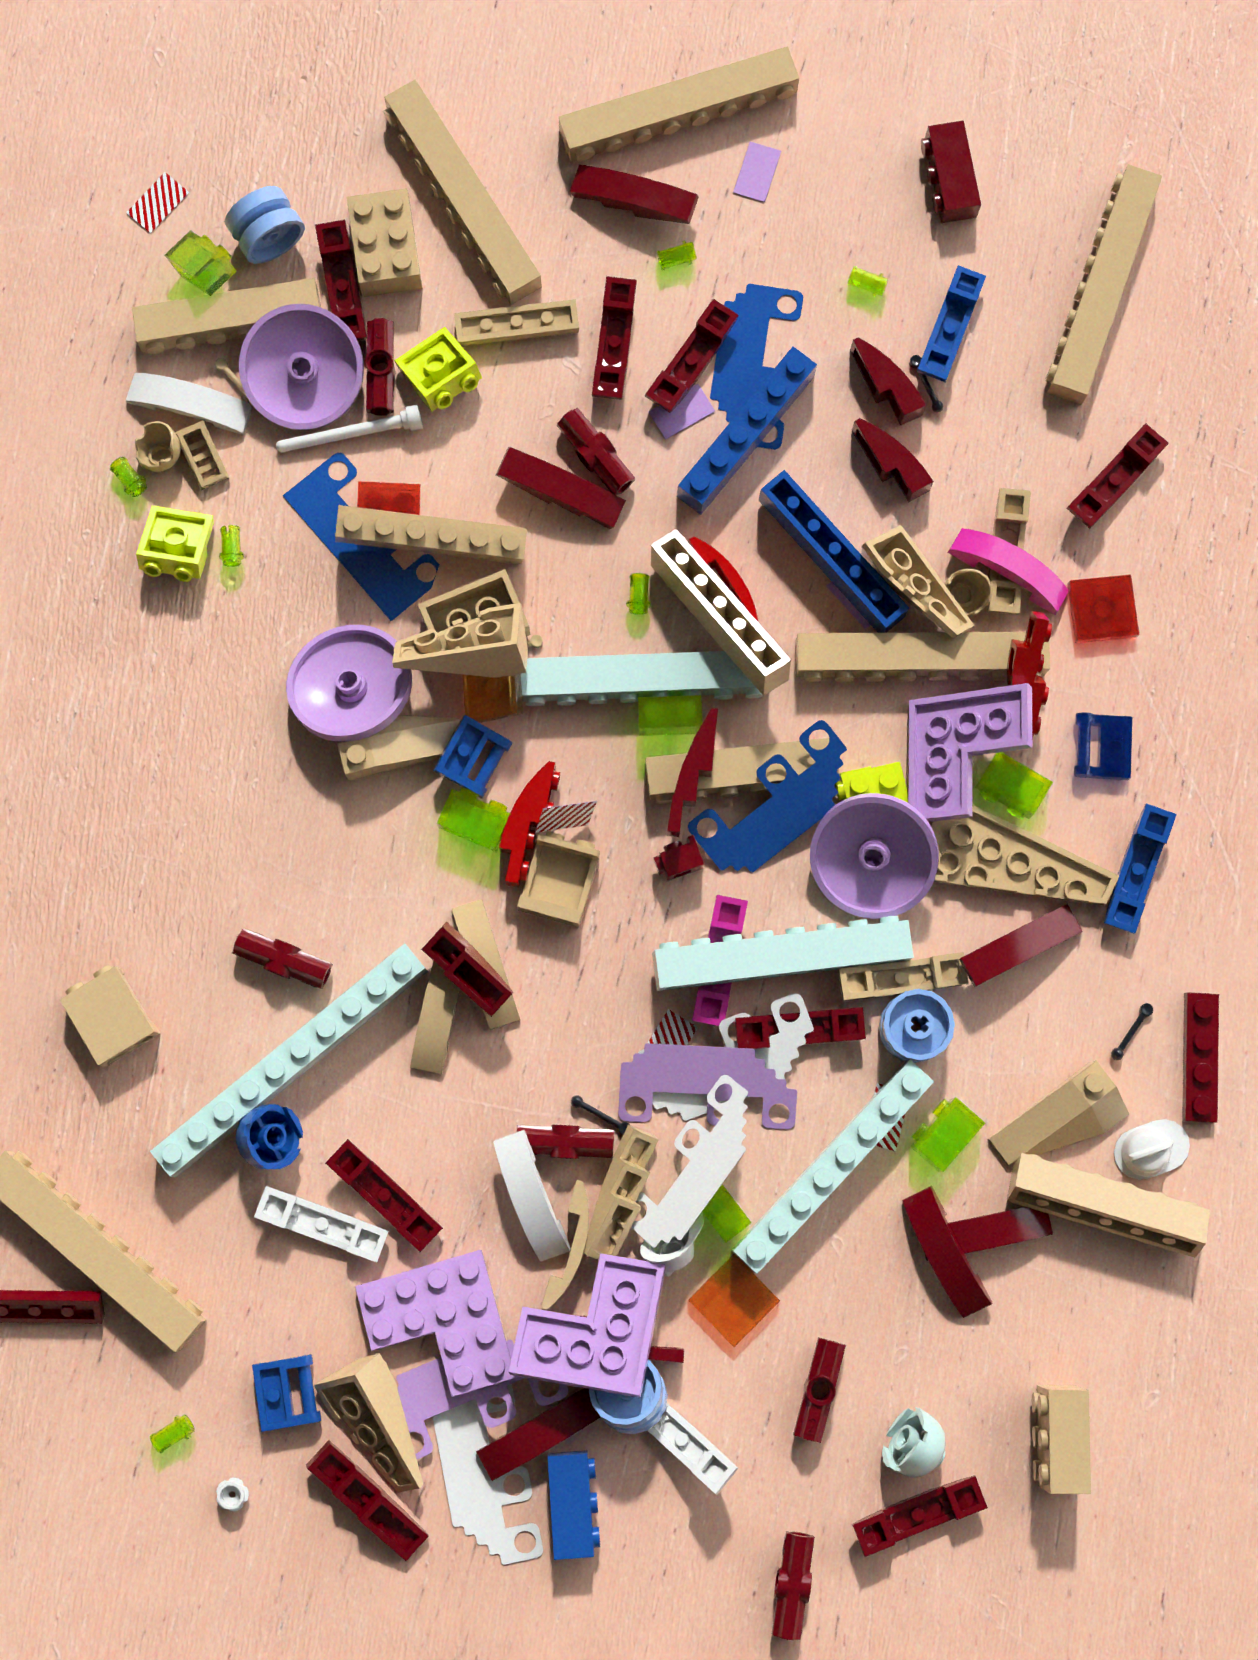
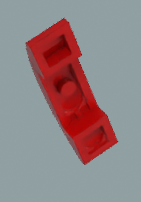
M694 536L688 539V544L710 569L715 568L725 586L758 622L756 608L750 592L732 564L719 551L703 540Z

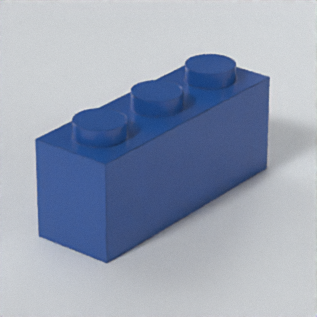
M588 1450L548 1453L554 1560L594 1557V1548L600 1547L599 1527H593L592 1513H598L597 1492L590 1493V1479H596L595 1458L588 1459Z

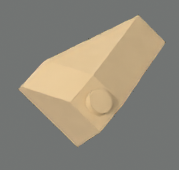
M901 525L865 542L861 546L862 556L887 584L952 638L957 637L974 626Z
M521 603L487 608L479 611L481 617L464 623L462 618L452 621V627L440 632L430 629L395 642L392 660L393 667L485 677L514 676L526 673L528 649Z
M398 715L390 725L370 737L356 741L337 742L345 775L349 781L440 758L461 719Z
M1097 1060L1087 1063L988 1140L1006 1164L1010 1165L1016 1163L1021 1153L1040 1155L1104 1134L1128 1116L1129 1112L1117 1086Z
M380 1353L359 1358L314 1385L329 1413L337 1422L342 1418L354 1432L351 1436L352 1440L357 1445L361 1442L373 1454L372 1463L398 1493L419 1489L423 1486L396 1381Z

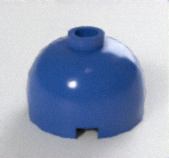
M277 1104L259 1106L247 1113L238 1125L236 1131L238 1151L248 1164L256 1168L282 1169L290 1165L301 1150L297 1148L299 1146V1138H303V1130L299 1118L287 1107H281Z

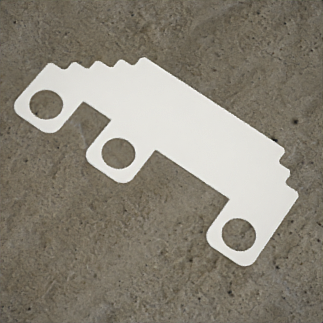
M797 993L773 1001L771 1011L780 1033L769 1037V1048L754 1049L755 1058L764 1059L765 1068L774 1069L777 1079H785L784 1074L792 1070L790 1061L799 1057L797 1048L806 1044L805 1034L814 1030L803 998ZM785 1002H794L799 1006L800 1016L796 1021L786 1022L780 1017L779 1010ZM740 1013L720 1022L719 1029L726 1047L737 1048V1041L732 1040L728 1035L729 1025L735 1021V1018L750 1017L749 1014ZM644 1049L639 1051L638 1053L643 1054ZM653 1092L652 1103L655 1109L667 1107L670 1114L681 1113L682 1119L687 1121L707 1113L708 1094Z
M728 1075L721 1076L707 1095V1102L723 1115L713 1130L709 1132L697 1121L690 1120L676 1137L675 1147L690 1162L657 1206L644 1193L640 1192L636 1202L643 1201L646 1204L647 1212L642 1220L634 1221L631 1228L653 1248L657 1247L661 1240L669 1243L673 1237H676L678 1240L683 1239L746 1151V1148L742 1145V1141L746 1137V1134L742 1132V1128L747 1121L743 1118V1113L747 1109V1105L743 1102L748 1095V1091ZM722 1084H729L732 1087L730 1099L725 1103H718L715 1099L717 1088ZM690 1129H696L699 1132L698 1143L693 1148H685L682 1143L684 1134Z
M512 1384L507 1385V1388L514 1404L515 1398ZM473 1399L433 1416L453 1526H463L467 1536L474 1534L478 1545L487 1544L489 1554H499L501 1564L503 1565L540 1557L543 1553V1545L539 1527L534 1523L505 1528L501 1507L502 1505L526 1501L532 1496L529 1472L526 1467L519 1466L493 1481L491 1480L476 1453L477 1450L489 1444L487 1427L476 1400ZM488 1401L486 1406L487 1413L507 1410L506 1402L495 1405ZM511 1474L520 1475L525 1482L523 1492L517 1496H511L504 1490V1480ZM528 1531L535 1537L536 1545L529 1553L519 1552L514 1545L515 1537L520 1532Z

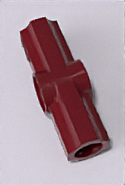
M374 318L371 321H367V356L365 359L367 369L366 411L376 416H387V414L394 413V377L396 373L394 367V322L385 318ZM378 363L388 365L383 371L373 370V367Z
M578 408L567 412L557 423V427L576 449V454L582 464L590 472L594 471L611 493L615 495L621 494L635 481L633 474L616 455L617 452L611 441L602 432L598 433Z
M244 928L237 936L232 952L236 956L264 966L263 969L287 979L292 977L319 989H323L327 983L333 965L302 952V949L279 939L274 941Z
M517 1125V1132L525 1130L534 1155H550V1158L579 1159V1157L613 1158L614 1130L580 1129V1126L551 1125V1127Z
M818 1337L808 1378L804 1383V1393L793 1432L794 1436L821 1443L831 1402L836 1394L835 1387L846 1348L845 1344ZM817 1381H824L828 1386L827 1394L820 1399L814 1398L811 1394L812 1385Z
M786 1531L781 1568L777 1570L774 1598H776L771 1634L781 1639L800 1640L805 1603L809 1602L811 1593L812 1573L810 1568L815 1537L806 1533Z

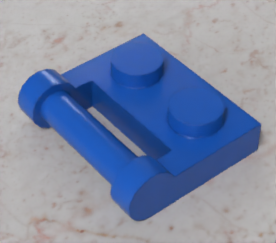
M464 715L433 771L465 788L470 793L483 798L487 791L485 787L503 753L509 751L512 742ZM488 740L494 746L475 781L467 776Z
M312 1354L252 1365L261 1432L322 1421L321 1413L317 1411L310 1367L313 1364ZM291 1368L298 1369L304 1413L294 1415L288 1369Z

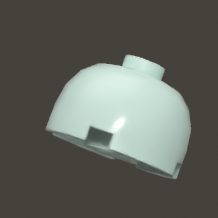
M915 1407L916 1411L909 1408L904 1410L895 1419L887 1432V1436L892 1437L889 1447L887 1448L883 1445L882 1449L884 1464L889 1469L908 1477H922L930 1473L945 1458L946 1442L944 1430L934 1417Z

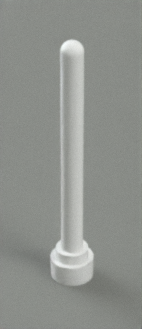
M418 404L408 406L406 410L400 411L401 415L280 440L276 444V449L284 453L404 427V430L423 429V423Z

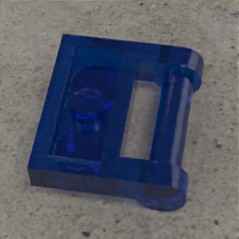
M1087 712L1076 713L1075 724L1078 725L1077 765L1074 766L1075 777L1113 780L1131 779L1133 717L1097 715ZM1091 726H1098L1097 767L1090 766Z

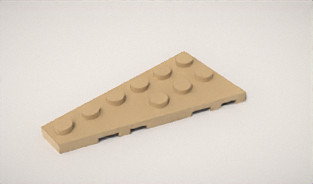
M973 804L972 817L935 821L930 825L936 836L939 849L938 869L934 882L1104 906L1107 904L1119 878V875Z

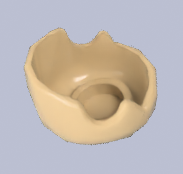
M155 421L145 424L144 434L142 437L135 439L136 459L144 469L159 473L171 468L180 457V440L174 430L166 423Z
M959 570L953 573L944 583L967 616L978 614L991 602L993 587L988 576L979 570Z

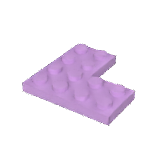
M1025 683L909 700L908 803L916 808L928 822L972 817V756L1032 748V687Z
M482 1250L355 1286L371 1351L435 1333L452 1397L516 1379V1376L510 1375L508 1372L511 1357Z
M600 1253L587 1318L522 1307L508 1371L509 1374L641 1398L666 1269L665 1264Z

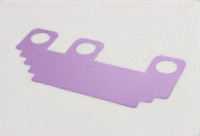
M646 1043L643 1054L635 1053L632 1062H623L621 1064L618 1115L623 1121L647 1122L652 1116L653 1092L708 1094L721 1076L728 1075L748 1091V1097H763L762 1124L766 1128L791 1129L795 1125L797 1090L788 1089L785 1079H777L774 1069H766L765 1060L756 1059L754 1049ZM729 1084L720 1085L715 1092L716 1101H728L732 1095V1087ZM633 1096L642 1098L646 1104L644 1113L639 1116H632L625 1109L626 1101ZM708 1103L707 1121L715 1126L719 1119L714 1115V1107ZM775 1104H784L789 1109V1118L783 1123H775L769 1117V1110Z
M510 1339L506 1342L510 1357L512 1358L514 1343ZM441 1357L397 1375L398 1392L409 1433L418 1432L424 1439L423 1449L415 1454L416 1459L429 1455L433 1450L424 1420L473 1399L476 1400L487 1427L493 1428L514 1419L516 1409L507 1385L525 1377L516 1376V1379L452 1397ZM527 1378L535 1400L541 1406L561 1400L568 1394L567 1385L559 1384V1390L556 1395L545 1397L538 1389L540 1380ZM500 1397L507 1404V1412L500 1419H494L487 1413L486 1406L491 1398Z

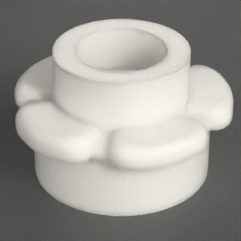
M235 1477L230 1478L229 1481H222L216 1490L218 1505L222 1509H229L230 1511L240 1510L243 1507V1503L249 1497L248 1488L243 1485L241 1479ZM231 1491L235 1492V1497L233 1498L229 1496Z

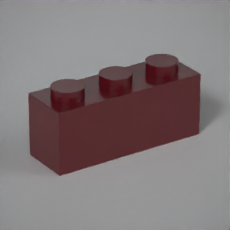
M964 120L928 126L925 138L921 139V150L923 157L928 156L927 179L929 185H934L935 194L932 198L934 212L939 213L941 223L977 218L981 208V200Z

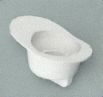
M1167 1119L1155 1120L1130 1129L1120 1136L1114 1149L1115 1162L1119 1169L1128 1177L1138 1180L1152 1178L1174 1170L1183 1164L1189 1153V1138L1183 1127L1176 1122Z
M702 1212L682 1240H678L676 1237H673L669 1243L661 1240L655 1248L644 1240L640 1249L642 1257L652 1263L665 1264L664 1275L667 1277L671 1276L674 1271L686 1267L694 1257V1241L704 1224Z

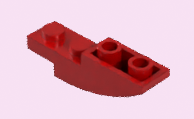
M1031 611L1024 641L1011 639L1007 667V686L1028 683L1032 687V740L1033 736L1038 735L1040 731L1041 717H1039L1041 705L1046 704L1049 695V687L1046 686L1043 678L1036 675V673L1042 671L1044 664V654H1041L1044 642L1049 641L1052 632V624L1049 623L1050 620L1044 613Z
M548 761L533 776L521 792L509 814L499 845L500 852L511 854L505 880L508 886L519 888L520 880L526 881L530 862L525 861L527 849H533L536 835L535 831L531 830V826L537 827L543 808L554 807V803L549 802L551 790L557 791L561 772L555 771V762Z

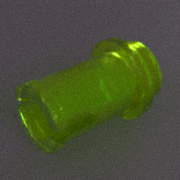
M684 240L681 245L656 251L661 270L686 262L688 265H691L693 260H697L692 241L686 243Z
M854 266L847 285L873 293V297H876V295L883 296L888 278L883 277L884 273L877 275Z
M119 457L112 462L109 469L123 484L126 494L137 497L147 489L146 478L138 475L126 457Z
M228 525L229 531H227V527L222 526L220 528L222 552L219 554V559L222 560L224 566L241 565V560L244 559V553L241 552L240 527Z
M633 573L629 578L630 597L626 602V606L631 614L648 613V608L651 607V602L648 601L650 576L644 573Z
M186 1414L181 1417L176 1415L173 1422L156 1433H152L150 1440L156 1451L161 1454L183 1438L186 1440L190 1439L191 1433L195 1432V1428Z

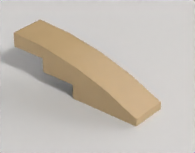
M627 1126L601 1187L585 1244V1255L599 1260L600 1253L617 1256L641 1209L636 1200L650 1174L645 1169V1166L659 1141L654 1135L633 1126Z

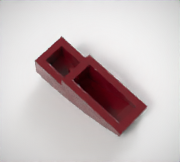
M859 337L853 339L850 352L876 404L887 399L900 426L923 416L926 404L906 374L889 357L873 345Z
M861 418L854 421L852 433L882 482L893 477L908 502L930 491L934 481L923 465L906 447L879 427Z
M448 922L421 949L445 970L443 974L491 1017L513 994V991L495 969Z

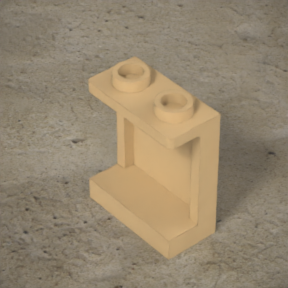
M546 831V835L538 834L525 886L518 901V911L579 927L600 851L594 849L595 844L588 841L577 840L575 844L564 841L565 836L555 832Z
M110 965L96 971L93 974L95 978L88 983L83 984V982H79L65 991L67 995L60 999L97 1065L104 1068L160 1034L155 1023L149 1020L123 976L125 973L122 968L117 966L111 967Z

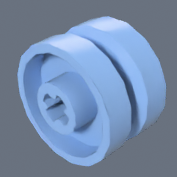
M266 186L247 194L232 206L224 221L234 240L239 241V247L248 262L253 264L265 263L286 253L296 245L305 230L303 221L297 212L291 209L290 202L285 193L277 186Z
M914 989L903 992L887 1004L881 1013L878 1029L881 1042L890 1054L902 1061L911 1059L916 1063L934 1058L947 1048L953 1038L955 1022L952 1010L942 997L932 991ZM912 1021H917L920 1024L921 1029L914 1032L911 1029V1026L914 1025Z
M649 1359L641 1398L589 1389L591 1403L609 1427L619 1433L637 1434L647 1431L659 1422L666 1410L668 1394L665 1382Z

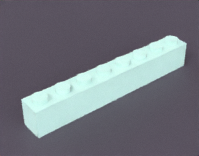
M725 651L527 658L526 673L518 674L520 702H526L527 706L532 707L543 706L545 701H557L558 705H574L576 700H589L590 704H604L608 702L607 699H620L622 703L638 702L639 698L649 697L654 702L669 701L670 697L683 696V700L687 701L700 700L702 695H714L715 699L720 700L731 699L733 694H745L746 698L764 697Z
M898 916L879 918L880 923L868 924L867 919L850 921L848 922L849 927L836 928V923L817 925V931L805 932L804 927L785 929L786 934L775 936L773 931L769 930L754 933V938L742 939L741 934L723 936V942L710 943V938L691 940L690 946L679 947L678 942L659 944V949L654 950L652 953L657 991L831 971L838 970L839 968L869 964L878 965L908 961L914 958L909 920L899 921Z
M911 1059L906 1061L731 1251L754 1273L758 1274L934 1081Z

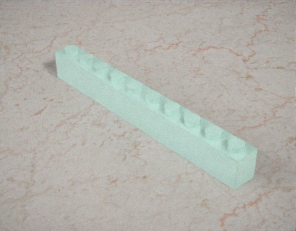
M404 943L150 1151L170 1177L181 1175L237 1129L241 1119L247 1113L270 1102L428 972L427 969Z

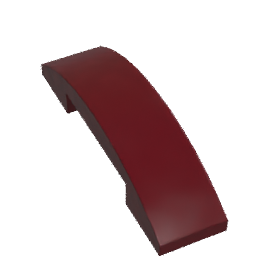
M344 219L316 224L315 229L331 312L350 328L357 341L367 339L346 221Z
M606 276L597 360L592 387L593 397L619 400L623 398L637 280Z
M712 299L696 322L693 332L665 371L662 370L646 392L645 397L671 413L707 368L739 315L715 299Z
M1145 423L1114 459L1085 487L1066 509L1090 529L1139 478L1169 442Z
M863 1007L808 1012L814 1030L805 1034L806 1044L866 1039ZM800 1012L780 1014V1017L786 1022H794L800 1016ZM773 1015L735 1018L737 1048H769V1037L780 1033Z
M349 1139L326 1161L325 1164L356 1190L419 1252L443 1229L402 1187Z
M932 1185L903 1199L904 1207L916 1236L940 1283L963 1318L992 1305L993 1302L979 1275L974 1274L945 1218L947 1214Z
M1025 1206L948 1222L964 1254L1053 1235L1049 1214Z
M582 1388L547 1411L480 1448L476 1453L493 1481L569 1438L601 1416L591 1403L589 1389Z
M973 1475L897 1502L856 1521L852 1526L863 1555L867 1557L896 1545L895 1542L950 1520L962 1519L988 1507L977 1478Z

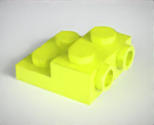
M443 327L394 360L398 369L413 385L417 395L431 412L437 408L445 409L449 407L455 396L463 391H473L477 387L478 381L482 379L476 362L446 327Z
M152 505L136 553L139 569L152 577H158L161 573L174 575L177 580L189 582L192 578L201 579L208 556L207 544L214 525L213 515Z
M900 761L873 768L868 766L842 772L839 774L841 776L840 780L835 783V788L838 791V794H836L838 800H845L860 794L878 793L894 796L908 803V791Z

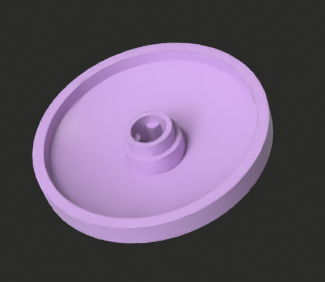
M290 304L268 312L251 327L241 347L239 374L247 398L264 417L286 428L311 430L333 423L350 409L362 386L364 361L355 335L339 317L318 306Z
M345 625L323 632L308 642L293 660L286 681L289 705L302 726L320 738L337 742H348L370 737L390 725L405 707L412 688V670L394 668L392 664L395 642L397 641L388 633L375 627Z
M860 794L836 804L819 822L810 846L811 870L822 893L840 909L863 918L879 919L897 916L910 910L929 892L938 869V843L929 822L909 803L886 794Z

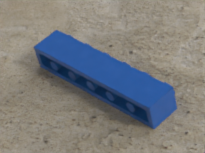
M792 346L679 483L677 497L702 515L812 381L817 364Z
M785 470L760 490L759 502L878 633H887L906 616L909 610L906 603Z

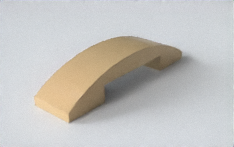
M999 488L994 519L993 536L1003 539L1023 550L1026 523L1029 519L1031 491ZM989 568V581L993 589L988 611L1020 614L1022 587Z
M480 899L452 908L459 933L485 958L509 986L483 900ZM513 994L492 1017L484 1011L490 1030L520 1020Z
M964 952L878 965L869 964L839 968L838 974L843 1001L886 997L900 995L905 991L914 989L929 991L969 984L967 973L959 960L964 956Z
M433 961L419 1018L410 1068L442 1074L460 989L443 974L445 970Z
M576 1180L568 1212L578 1214L580 1218L564 1276L560 1278L550 1275L541 1306L542 1309L548 1310L565 1292L579 1267L584 1253L589 1227V1208L583 1181Z

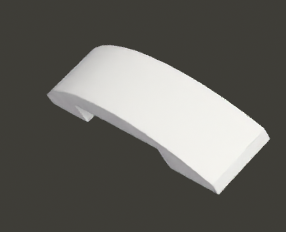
M134 373L126 398V403L154 411L157 408L211 422L216 428L242 435L245 433L253 408L245 401L214 389L171 377L148 373Z
M525 1130L494 1140L493 1143L510 1198L524 1232L540 1262L569 1252L571 1250L560 1219H556L535 1166L536 1158Z
M268 1186L264 1189L254 1218L295 1231L374 1262L378 1261L389 1232L362 1220Z
M668 1403L659 1422L647 1430L716 1495L739 1469Z

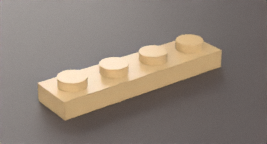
M576 299L454 313L457 341L461 346L579 333Z

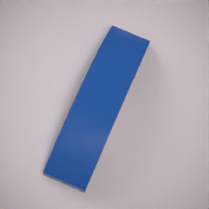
M959 265L957 266L917 372L946 382L986 275Z
M1147 803L1145 804L1118 872L1119 878L1108 904L1104 920L1105 924L1133 934L1136 933L1145 907L1144 900L1164 844H1167L1177 814Z

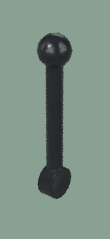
M913 355L910 358V366L917 370L922 358L919 355ZM918 372L932 401V410L936 413L941 412L944 407L943 403L937 399L926 375Z
M1145 1003L1140 1006V1015L1118 1048H1114L1111 1052L1114 1060H1121L1123 1058V1051L1145 1017L1153 1013V1006L1151 1004Z
M579 1095L571 1098V1105L574 1108H583L618 1128L619 1133L624 1135L627 1126L630 1125L627 1122L621 1123L583 1102V1098Z

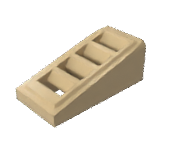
M204 421L175 432L201 490L229 478ZM200 434L203 435L204 439L187 446L186 440ZM205 445L208 446V451L192 457L191 451ZM213 456V462L199 468L197 467L196 462ZM218 467L219 473L205 479L202 478L201 473Z

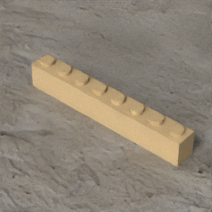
M786 46L558 116L559 131L570 162L577 160L583 162L593 158L596 154L606 151L613 153L625 145L632 143L642 144L654 136L661 134L671 135L678 132L681 128L690 125L701 126L710 119L719 116L723 118L730 117L737 111L745 108L756 109L774 99H788L794 93H797L800 78L790 50Z
M416 79L384 96L387 109L383 110L387 121L392 127L396 125L400 130L399 138L407 151L412 149L417 157L414 161L423 176L428 174L432 181L430 187L438 200L443 198L448 206L445 210L453 224L459 223L463 229L461 235L469 249L475 248L479 255L477 261L485 274L490 272L495 281L492 284L499 297H506L510 305L542 288L539 271Z
M1130 164L1127 165L1123 175L1117 173L1111 191L1116 193L1114 200L1107 201L1102 214V218L1107 219L1104 228H1098L1092 245L1097 246L1095 255L1089 254L1083 272L1088 273L1085 283L1079 282L1074 295V299L1078 300L1076 310L1070 309L1064 326L1069 328L1067 336L1060 337L1055 350V354L1060 355L1057 365L1051 364L1045 381L1050 383L1047 394L1082 405L1087 397L1162 175Z
M946 632L798 633L795 640L796 677H804V681L807 682L823 680L822 677H835V680L840 682L852 681L854 677H866L867 681H883L885 677H898L899 681L916 680V676H929L931 681L947 680L948 676H960V680L963 681L978 680L979 676H991L992 680L1002 681L1007 680L1011 639L1024 641L1026 632H964L955 638H952ZM1049 641L1044 642L1041 653L1044 654L1042 671L1036 673V675L1041 677L1045 676L1050 670Z
M19 1150L16 1153L4 1151L0 1156V1200L172 1351H181L207 1320L201 1315L204 1310L190 1298L187 1301L182 1299L177 1294L179 1288L166 1277L162 1280L159 1279L152 1272L154 1266L142 1256L136 1259L127 1250L130 1246L121 1237L115 1234L112 1238L103 1229L106 1225L92 1213L87 1216L79 1209L81 1203L68 1192L64 1195L55 1188L57 1182L44 1171L40 1174L31 1167L33 1161Z

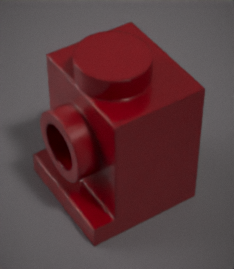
M694 835L687 837V844L682 845L681 841L670 843L663 847L664 852L659 853V856L653 857L659 875L665 874L667 881L703 869L704 862Z

